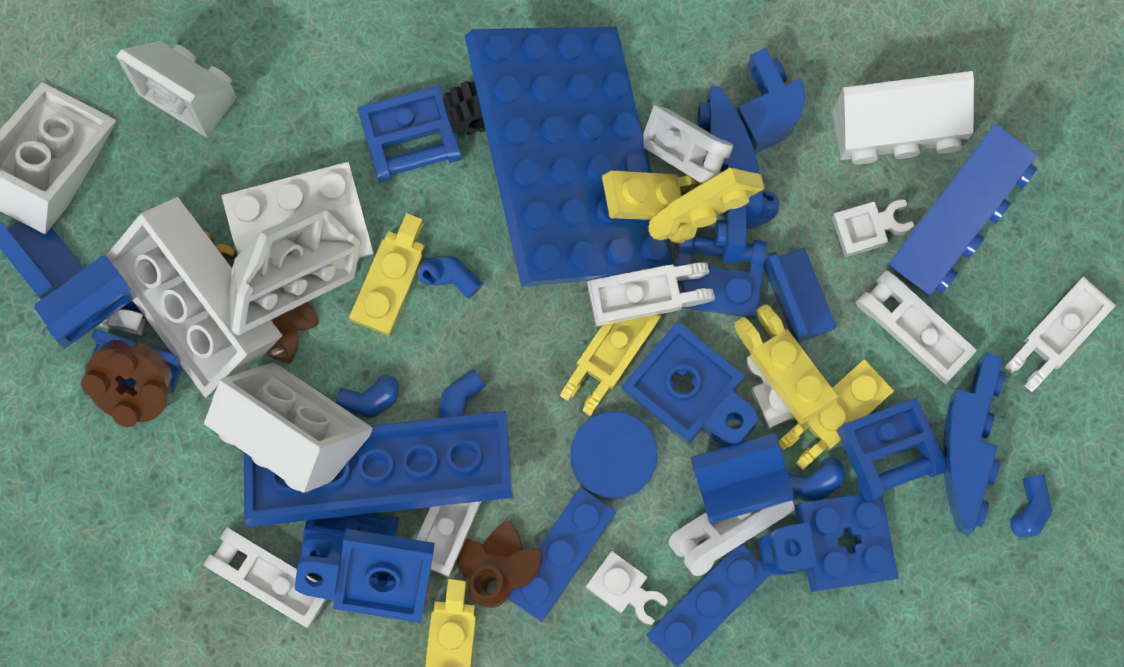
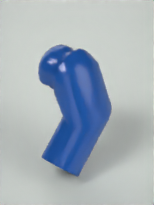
M474 369L443 391L438 414L439 418L465 415L466 400L486 387Z
M384 375L379 377L377 383L363 393L340 388L335 403L350 413L365 417H376L396 402L399 396V383L392 376Z
M826 458L822 460V466L809 477L788 473L794 497L814 501L822 500L841 486L845 478L842 462L836 458Z

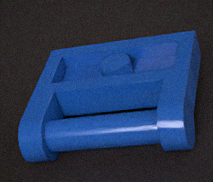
M440 85L358 107L379 183L391 180V175L448 160L450 164L462 160L455 134L452 132ZM437 133L441 134L442 144L385 159L383 148Z
M695 235L694 238L679 243L676 267L691 264V252L722 256V246H715V238ZM754 240L753 244L746 243L741 259L750 261L749 272L708 266L709 273L702 278L677 281L680 293L706 288L713 289L715 296L714 301L682 308L756 319L767 242Z
M917 397L843 424L836 430L858 477L860 493L867 501L883 496L884 491L925 475L935 477L946 471L945 458ZM916 446L918 447L921 454L920 459L881 474L877 473L874 462Z

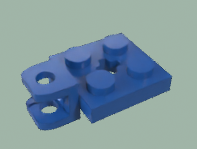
M678 321L621 386L624 393L688 445L701 430L722 447L745 442L755 430L758 421L757 413L753 407L734 392L745 379V375ZM687 373L692 375L691 386L694 389L690 393L682 391L679 394L673 390L675 382L672 380V377L675 374L680 377L685 376ZM737 420L741 427L732 429L726 422Z
M861 494L798 503L794 505L798 524L784 526L767 533L758 541L763 570L767 574L787 575L807 571L810 592L898 579L883 496L872 501H867ZM844 530L848 531L850 536H853L855 539L852 553H848L845 546H839L837 543V538L844 535ZM772 548L774 550L775 559L772 556Z
M346 528L344 538L324 534L306 535L303 538L301 557L298 561L295 590L306 596L334 600L333 609L421 623L435 543ZM320 549L325 551L327 556L325 558L313 556L311 552ZM385 571L392 575L388 577L387 581L379 580V575L375 572ZM309 573L318 574L323 579L314 582L309 580L306 575Z

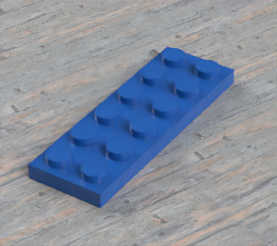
M506 411L371 426L373 429L369 438L330 483L305 493L289 487L284 479L268 468L257 465L253 462L251 456L244 452V520L248 527L513 498Z

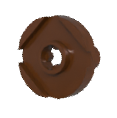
M112 340L100 346L86 365L85 375L81 380L82 389L86 394L90 395L91 399L100 409L112 416L114 421L120 426L132 427L137 422H147L155 419L164 411L172 398L173 390L171 391L170 381L173 376L169 365L160 354L147 345L137 342L133 347L127 344L120 345L123 340ZM121 377L125 380L131 377L137 383L134 387H130L122 381Z

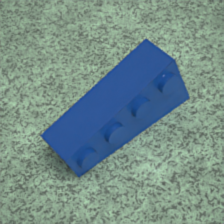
M994 124L888 265L929 296L935 289L943 294L958 274L952 267L959 257L964 255L970 259L985 239L978 234L985 223L990 220L996 224L1012 204L1005 197L1014 185L1023 189L1038 170L1032 164L1038 154L997 124Z

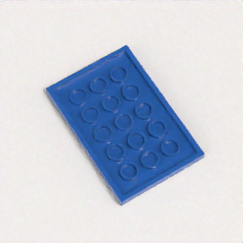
M617 27L472 29L464 35L521 287L589 281L674 265L668 238L658 240L650 236L648 226L651 220L610 218L602 175L609 171L652 173L647 151L644 148L643 134Z

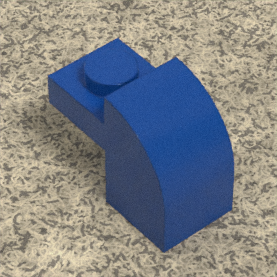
M767 48L751 54L747 66L762 96L738 106L737 110L750 137L755 154L782 142L793 132L805 102V91L801 79L785 85L784 82L787 81L785 70L778 58H771Z

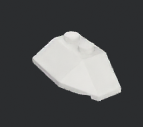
M321 206L260 232L234 259L229 293L232 332L239 336L355 279L361 241Z

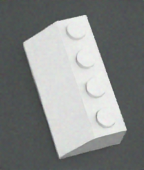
M178 197L142 212L106 255L137 296L132 301L171 353L178 356L181 360L180 365L205 398L215 393L219 379L243 372L262 358L282 337V334L271 320L239 336L232 332L229 305L232 268Z

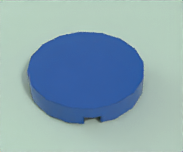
M604 412L589 418L577 430L571 444V467L577 481L589 492L603 499H624L638 493L650 481L657 465V445L651 431L638 418L624 412Z

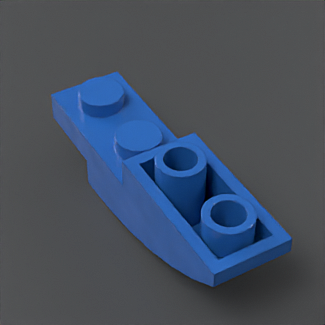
M711 86L706 102L699 103L697 124L698 127L705 128V131L717 138L734 145L730 157L724 158L719 172L722 173L728 168H734L760 174L753 145L743 121L721 88ZM762 191L751 196L746 205L736 209H729L722 213V220L716 221L715 246H722V262H740L746 247V224L756 225L763 208Z
M985 353L978 360L970 393L957 389L950 396L945 419L943 456L946 461V471L944 473L946 493L957 530L965 535L975 531L976 526H983L989 507V502L983 500L987 484L993 485L995 483L1000 467V460L994 458L997 446L981 441V437L987 439L991 432L995 414L988 411L992 397H999L1006 377V372L1000 371L1003 358L989 353Z

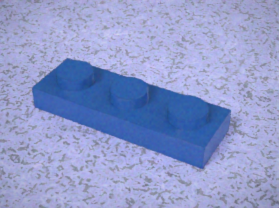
M579 487L538 547L542 552V563L537 575L529 585L512 590L507 600L542 623L616 514V511Z
M743 544L739 545L707 574L646 637L675 667H679L770 574L763 570L762 563Z

